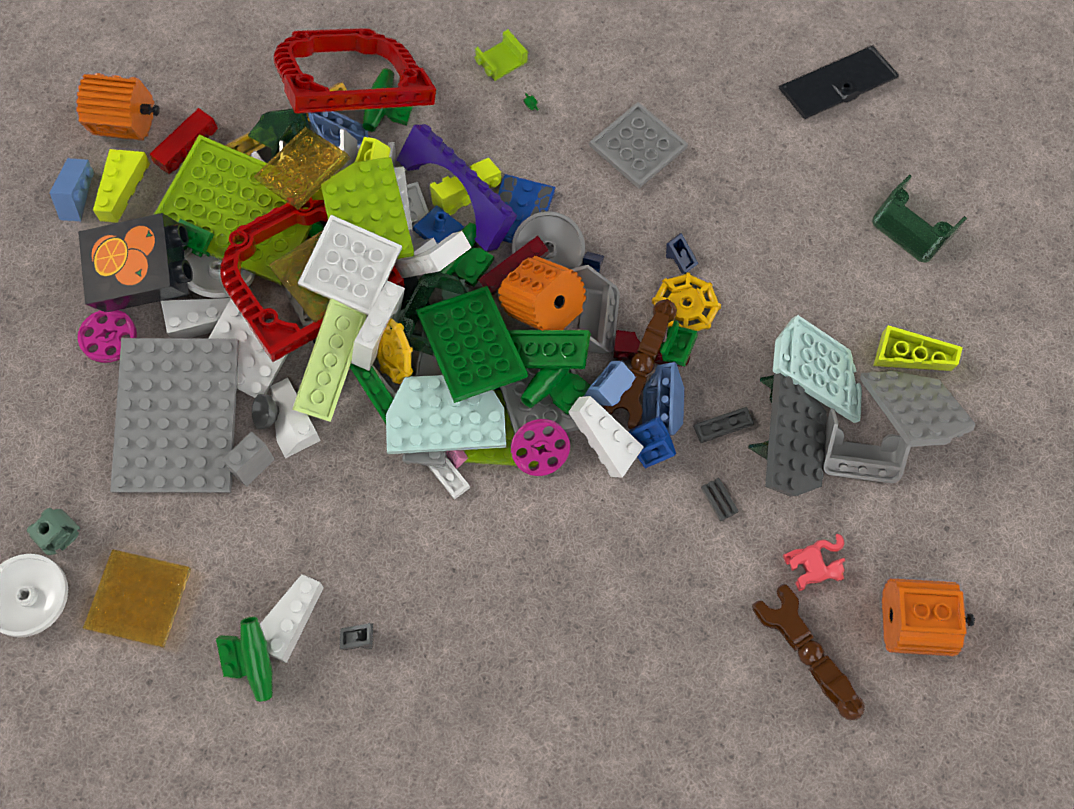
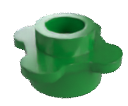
M525 93L526 98L523 99L525 105L531 111L534 108L538 110L536 98Z

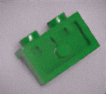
M180 219L179 223L186 227L189 236V243L187 246H183L184 250L190 248L192 249L191 253L199 257L203 255L210 257L211 254L207 252V249L214 234Z

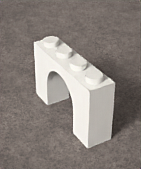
M462 231L452 233L438 244L434 238L426 239L413 248L414 256L397 259L395 268L402 278L439 272L469 250L471 246Z
M386 281L354 341L352 364L368 371L370 370L377 357L379 343L390 318L396 320L400 313L405 288Z

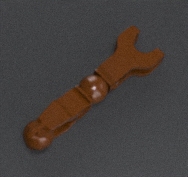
M669 299L660 300L653 307V318L646 328L637 350L638 353L631 359V368L629 370L636 377L632 382V386L622 394L617 404L613 406L604 405L603 407L610 415L619 408L627 410L630 414L628 421L629 430L637 427L642 418L643 411L639 398L648 379V374L655 367L654 360L665 339L668 323L673 321L677 315V308Z
M786 584L778 587L777 596L782 603L779 609H771L761 600L753 603L752 610L761 624L768 628L777 629L794 651L798 650L800 661L810 666L808 670L822 689L823 694L838 708L840 715L847 720L860 719L865 710L862 698L856 694L847 676L839 670L828 655L825 656L822 645L813 640L814 636L798 615L799 599Z

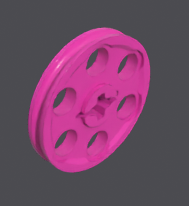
M99 310L88 316L81 324L77 336L78 344L84 354L91 360L100 363L114 362L120 359L122 336L130 335V338H137V330L131 318L120 310L111 312ZM101 317H108L105 323H99ZM120 319L126 320L123 326L116 325ZM87 330H94L93 335L89 337L85 336V332ZM109 332V338H105L106 333ZM98 345L97 351L89 352L91 346ZM110 348H116V352L113 355H107V351Z
M536 419L524 424L515 433L511 442V454L515 464L521 471L533 476H544L555 472L565 463L570 452V441L567 433L561 425L549 419ZM545 427H553V431L550 434H543ZM526 431H533L534 434L531 438H524ZM557 440H564L563 446L555 447ZM543 444L544 449L540 448V450L538 451L536 447H541V445ZM526 448L527 450L524 455L518 456L516 454L518 449ZM550 457H557V461L554 464L547 463ZM531 461L538 462L537 467L533 469L528 468V465Z

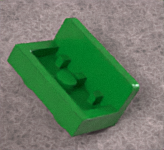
M674 320L673 325L669 326L667 330L666 341L662 342L660 347L663 361L675 362L677 365L685 367L698 337V331L680 327L679 322Z

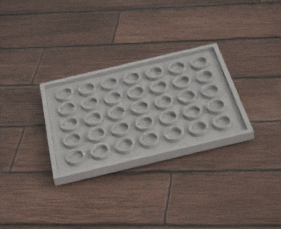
M121 338L110 492L231 493L232 473L222 459L234 449L239 355L238 339Z

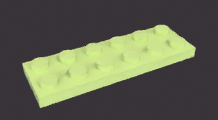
M330 299L292 410L331 422L352 361L354 341L366 320V314L334 299Z

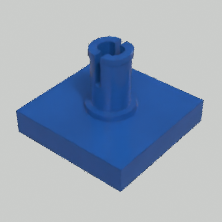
M436 205L413 226V231L424 240L434 238L438 244L452 233L460 232L464 226Z

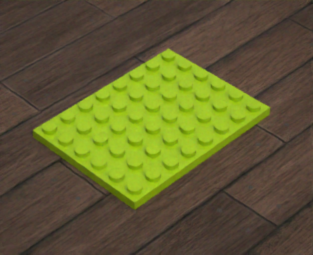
M199 135L154 215L164 213L177 222L182 219L213 233L214 236L207 252L211 256L223 260L224 253L230 245L229 235L239 226L246 225L256 217L263 216L273 208L280 207L289 200L296 199L302 195L310 196L313 200L324 199L321 185ZM297 223L257 244L254 255L242 262L241 269L282 285L312 225H300Z

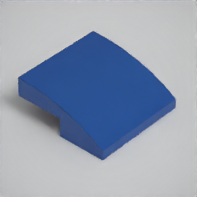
M659 416L629 430V433L644 447L637 458L645 469L676 455L672 439Z

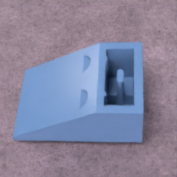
M611 361L589 387L584 397L591 396L599 405L613 406L620 401L622 394L632 386V382L636 377L622 361Z

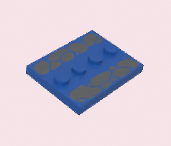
M507 174L504 175L498 195L506 205L513 209L512 211L517 215V218L503 241L512 243L517 228L524 220L536 213L549 211L556 187Z

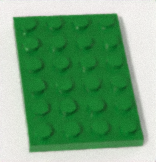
M488 286L416 310L454 403L528 377L526 368Z

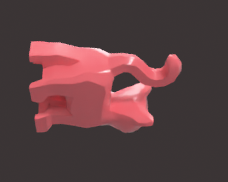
M840 534L835 535L837 540L835 544L825 539L818 540L804 549H795L783 555L786 564H790L792 571L796 570L798 565H803L806 571L795 583L799 591L804 590L807 584L821 583L827 579H834L839 582L844 579L845 570L843 563L845 558L835 560L826 566L820 551L823 547L829 551L841 550L844 546V539Z

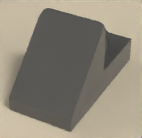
M373 623L340 628V649H373Z

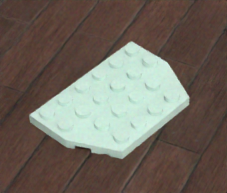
M799 315L793 317L776 339L773 372L776 374L782 373L785 377H791L793 384H799L810 396L829 408L835 409L837 413L853 423L859 422L861 419L862 388L860 383L856 384L854 373L857 371L853 363L851 350Z
M442 375L405 377L386 414L387 454L505 448L504 407L493 390L454 403Z

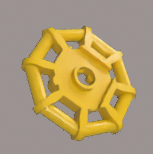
M688 272L681 276L663 279L658 292L652 298L653 305L660 300H671L677 308L675 319L683 321V325L679 324V326L695 331L710 329L718 310L721 309V304L718 302L713 290V284L692 276ZM685 282V285L677 287L674 286L676 284ZM690 283L701 287V289L692 288V285H690ZM666 290L671 291L668 298L663 297ZM704 293H707L710 301H706ZM684 300H686L687 302H691V304H689V306L683 305ZM705 308L710 309L707 317L703 315ZM696 319L700 321V323L688 326L689 321ZM674 321L668 323V327L672 326Z
M390 318L379 343L377 359L380 364V371L383 374H387L393 383L401 384L405 377L412 375L411 352H413V348L410 347L405 336L404 326Z

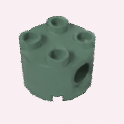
M47 508L42 512L41 518L27 528V532L45 554L55 555L57 554L55 550L60 548L63 551L74 542L79 534L77 529H80V527L64 510Z

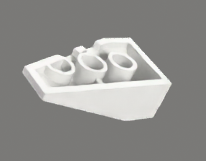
M286 378L271 385V396L276 405L279 406V414L275 421L276 439L284 457L287 458L321 441L308 415L292 410L297 394L289 379Z

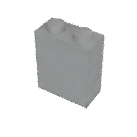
M250 432L222 459L231 473L246 487L275 460L266 444L253 432Z

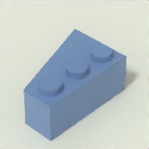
M67 158L49 193L59 220L81 222L91 179L94 175V170L90 166L89 160Z

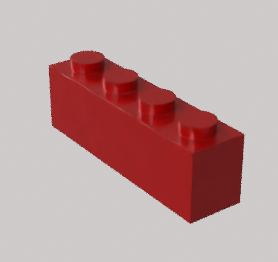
M197 108L149 154L153 163L169 175L177 170L179 165L186 159L199 135L208 138L216 132L218 127L214 118L200 108Z

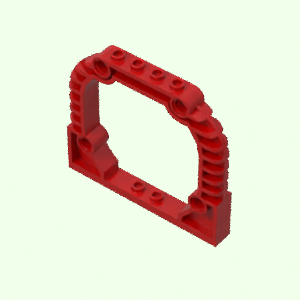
M372 29L294 31L292 36L281 42L274 51V65L282 79L285 94L295 113L435 105L436 88L425 70L419 68L409 50L395 39L385 38L384 35L378 34ZM357 51L367 55L377 54L389 60L400 76L398 87L330 91L328 87L315 83L312 75L302 73L295 59L309 57L313 53Z
M307 195L291 199L286 204L273 208L269 213L256 217L252 222L239 226L229 235L230 245L226 249L221 262L220 275L226 292L272 362L317 338L325 314L302 329L296 323L280 320L274 309H263L241 277V264L254 255L257 244L297 223L309 226L320 220L328 221L324 200H313ZM393 267L387 281L404 288V279L397 269ZM268 319H273L270 323L266 322Z

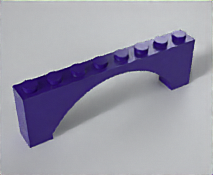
M426 124L413 125L396 160L407 171L419 170L421 166L429 163L440 165L451 171L465 187L473 205L476 220V238L474 240L485 251L497 250L517 218V215L512 211L513 209L501 200V197L489 188V185L477 176V173L471 170L466 165V162L454 153V150L448 147L443 142V139L432 131L430 126Z

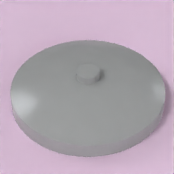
M540 212L528 217L517 228L512 241V254L538 235L550 253L543 259L569 269L581 266L585 254L584 237L577 224L569 217L557 212Z

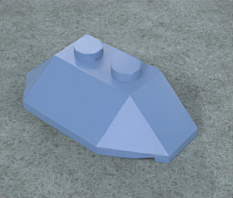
M336 111L308 113L312 130L318 141L333 148L340 146V129L343 128L357 139V146L362 144L364 137H368V131L362 127L361 123Z
M675 362L657 365L655 372L643 388L642 424L659 416L670 436L676 434L683 425L684 385Z

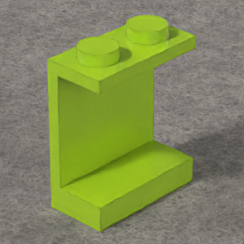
M507 29L503 32V41L485 52L476 47L474 58L476 63L484 68L488 77L491 76L496 81L527 63L528 51Z

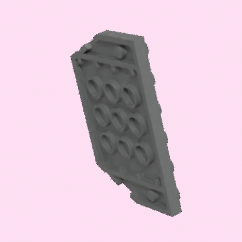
M774 373L765 487L793 497L822 487L827 412L817 399L807 394L805 389L799 384L794 385L792 378L789 376L785 377L782 373Z

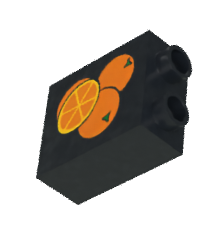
M164 213L78 231L85 305L103 312H111L189 295L187 282L192 281L193 272L190 263L184 257L183 246L188 245L189 236L186 227L182 223L175 221Z

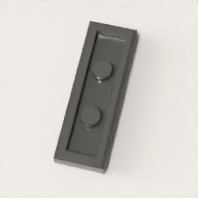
M744 407L694 424L693 427L700 443H704L753 426L754 421L748 408Z

